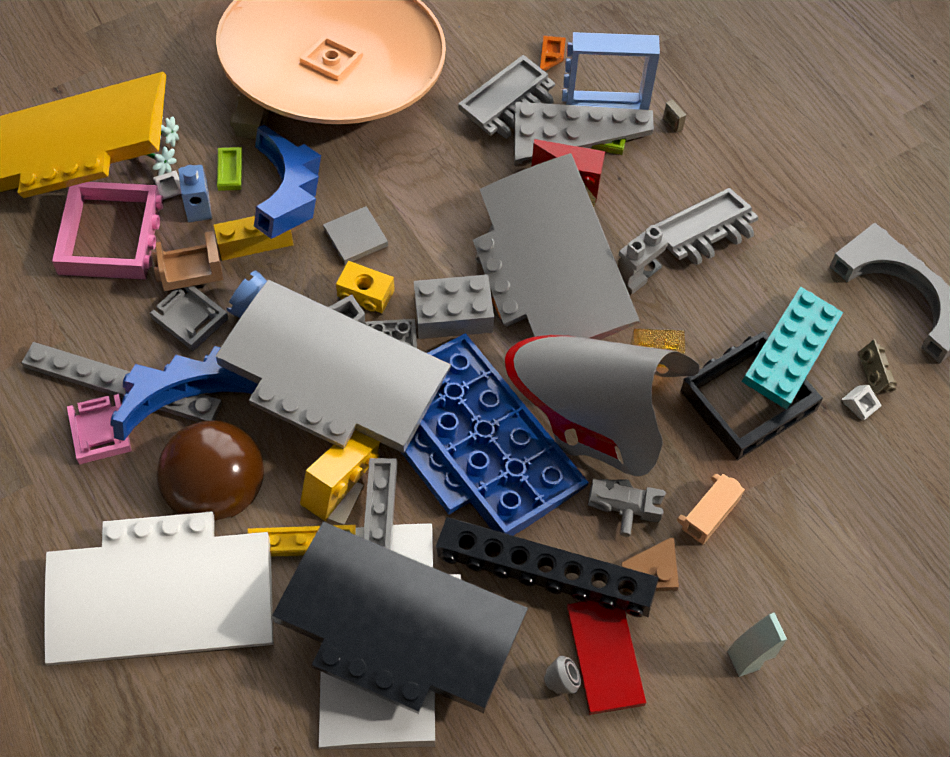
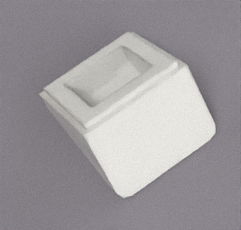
M176 170L153 177L159 194L163 195V200L181 194L180 180Z
M869 385L857 386L841 399L861 420L867 419L882 406Z

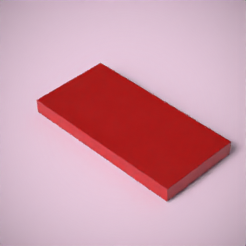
M593 601L567 604V612L589 715L645 706V694L625 611L618 608L613 610L606 609Z

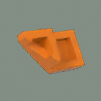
M543 36L540 68L543 71L563 61L566 38Z

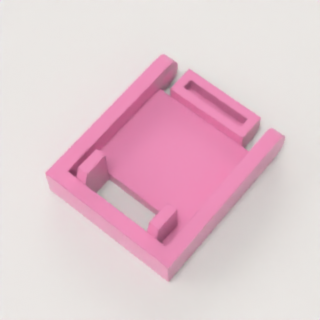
M119 394L114 395L116 406L113 407L109 396L77 403L80 415L75 414L73 405L67 406L76 459L79 464L132 451L129 435L125 441L115 439L113 427L110 424L114 411H118L122 405ZM115 442L114 445L90 450V447Z

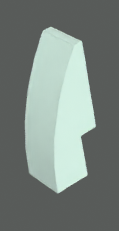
M775 613L769 614L753 625L727 651L739 677L760 670L765 661L776 657L786 642L787 638Z

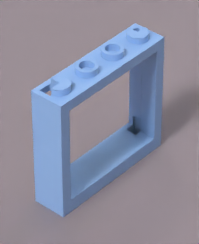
M573 32L572 42L567 43V57L570 58H566L565 73L568 74H564L563 88L567 89H562V101L566 102V105L649 110L660 55L659 35ZM579 54L645 56L639 93L574 91Z

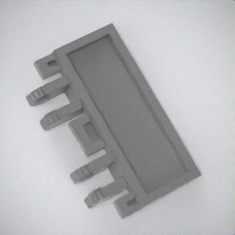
M522 55L458 103V110L490 136L497 132L507 139L512 133L505 123L514 129L515 102H543L545 104H552L554 100L548 91L555 86V82L548 78V74Z
M728 188L655 224V226L663 232L662 237L668 241L666 248L679 260L687 257L695 265H698L703 261L698 251L709 259L715 256V251L710 244L726 237L733 244L737 245L742 242L740 233L747 239L753 237L754 231L749 224L757 221L758 216L752 211V207Z

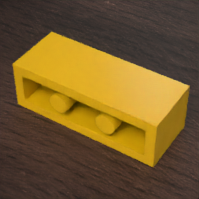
M255 216L214 224L222 261L293 246L291 229L271 239L254 227Z

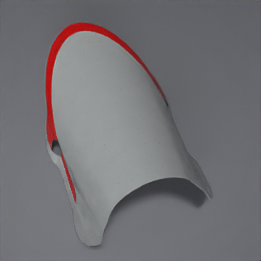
M543 335L527 338L512 346L505 356V368L508 377L527 399L547 415L556 443L565 453L574 456H590L633 476L648 474L653 469L663 445L652 405V382L654 375L679 377L694 376L699 373V364L691 357L678 351L568 335ZM659 364H662L669 370L662 374L656 368ZM568 429H575L578 443L574 446L567 443L565 431ZM615 446L619 448L624 464L618 459Z

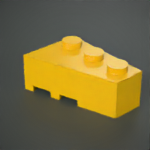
M354 430L344 449L333 445L306 470L300 505L326 521L369 468V458H379L378 448L380 442Z

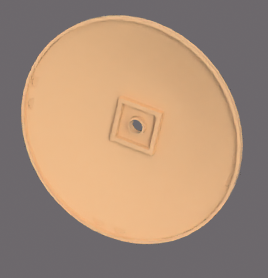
M234 0L224 12L216 35L217 55L221 67L228 79L240 92L253 102L280 115L322 124H351L372 121L392 115L411 106L421 99L436 83L444 65L446 51L442 28L432 11L421 0Z

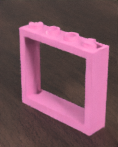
M86 182L70 186L52 259L57 274L146 279L147 271L152 267L151 250H154L156 247L155 229H159L160 226L158 213L159 209H163V195L159 194L157 185ZM85 199L146 203L135 259L72 256Z

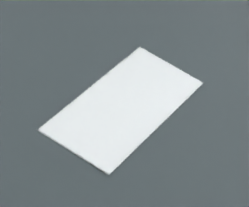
M356 483L328 519L345 524L363 485Z

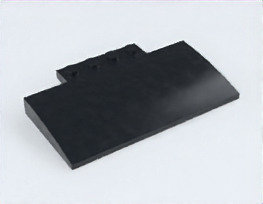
M323 522L292 576L272 617L275 623L322 643L312 663V668L417 714H419L429 690L484 713L528 608Z

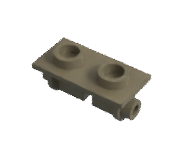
M873 339L858 353L869 386L874 394L877 395L882 390H885L886 393H891L896 390L895 386L897 383L893 378L891 370L886 369L889 363L885 355V349L880 344H877L876 339Z

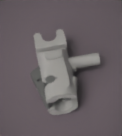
M593 479L588 506L605 512H610L611 510L619 512L622 515L620 535L629 537L631 535L633 515L641 516V520L659 522L661 520L663 509L655 507L653 504H661L666 492L647 487L646 490L633 488L627 479Z

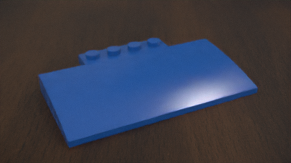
M466 333L427 353L451 364V368L402 455L448 514L471 503L491 530L514 536L588 486L589 482Z

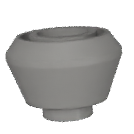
M559 656L546 669L544 680L550 690L557 694H574L578 691L581 678L575 663L570 658Z

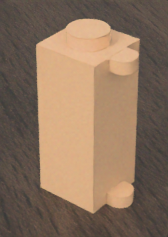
M714 474L711 480L715 484L687 517L680 515L677 518L678 523L682 525V530L702 545L705 544L737 505L745 490L737 480L729 478L724 474L721 476Z

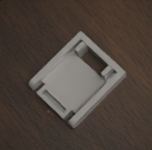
M194 286L183 288L188 292L186 295L180 288L175 289L156 306L162 315L155 310H152L149 314L155 322L194 351L229 318L224 309ZM208 319H211V321L196 334L195 331Z

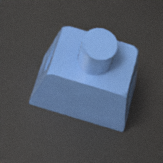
M187 165L179 168L181 195L188 222L212 219L208 183L203 165ZM193 197H199L201 202L193 204L192 199Z

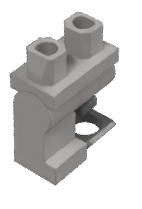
M651 225L637 238H634L619 251L618 255L621 258L618 260L617 266L630 295L647 283L648 278L663 267L655 258L666 250L668 241L662 237L663 232L655 225ZM652 263L654 265V270H644L647 264Z

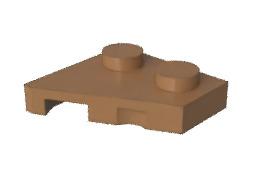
M669 538L621 564L622 567L659 577L656 591H678L679 583L674 538ZM623 588V592H632L630 589Z

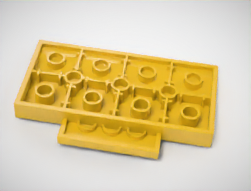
M164 72L155 73L0 116V192L18 188V194L23 198L106 178L109 175V167L112 163L159 152L166 74Z

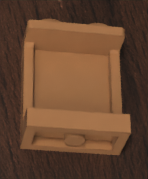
M214 231L205 232L206 244L164 252L161 242H156L157 251L152 252L155 264L154 272L156 281H162L164 291L224 280Z

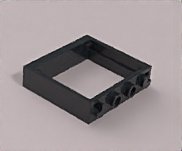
M765 331L754 337L749 336L738 347H730L717 360L715 358L709 360L699 370L698 374L687 376L683 379L680 391L737 461L817 411L823 400V397L805 378L795 395L800 400L799 402L745 436L739 438L700 392L699 388L756 353H759L769 338Z

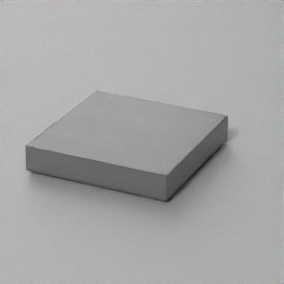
M367 206L323 224L326 234L345 265L348 261L353 262L388 246V240Z

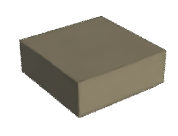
M672 99L666 102L663 119L677 133L683 130L686 114Z

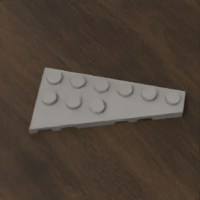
M515 102L514 165L522 164V161L532 159L534 139L590 149L592 145L608 144L614 140L624 138L630 140L652 135L654 130L653 110Z

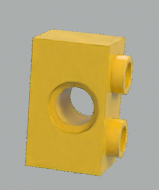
M348 261L336 283L337 297L342 300L353 295L357 303L366 310L383 313L394 292V277Z

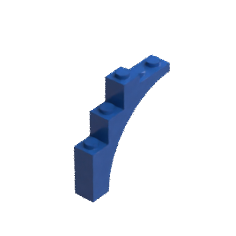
M266 125L257 127L255 147L273 163L281 177L282 183L269 199L256 206L254 227L272 239L313 218L321 155L305 144L299 147L295 146Z
M214 346L211 353L204 357L203 362L175 355L171 363L166 364L164 371L135 364L131 372L127 373L123 380V388H125L126 394L123 397L122 405L118 411H114L111 417L110 424L113 427L114 438L125 441L131 431L148 415L182 398L213 392H244L253 394L258 384L219 366L216 355L221 347Z

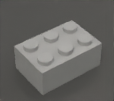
M488 275L414 281V301L419 339L459 336L465 333L467 335L493 333L494 313Z

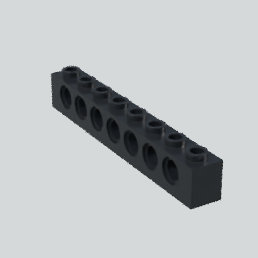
M446 517L436 544L438 557L447 563H462L474 571L486 570L502 579L514 578L526 586L538 585L545 587L547 591L554 594L566 593L572 595L578 601L587 602L590 600L597 602L606 609L613 610L618 608L626 611L627 614L633 617H649L659 577L449 517ZM467 543L473 545L469 550L461 548L462 545ZM490 551H497L500 553L496 557H489L486 555ZM517 558H522L526 561L522 565L513 563ZM549 566L552 570L545 573L541 572L539 568ZM569 573L577 574L579 578L576 580H569L565 576ZM602 581L606 585L602 588H596L592 583ZM627 588L633 593L629 596H624L619 590Z

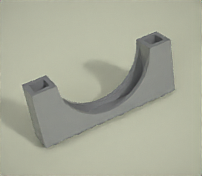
M873 223L835 253L830 268L846 282L864 274L883 273L904 279L915 286L928 301L933 314L932 332L928 334L921 348L939 363H942L950 356V286L940 276L931 271L924 262L917 259L904 245L898 243L885 229L876 223Z

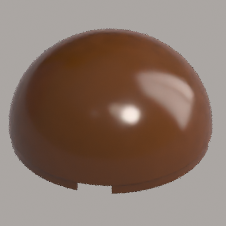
M201 421L177 432L162 450L157 466V482L160 493L173 511L179 515L213 512L214 521L230 516L232 518L245 510L259 493L264 476L263 459L254 440L242 429L221 421Z

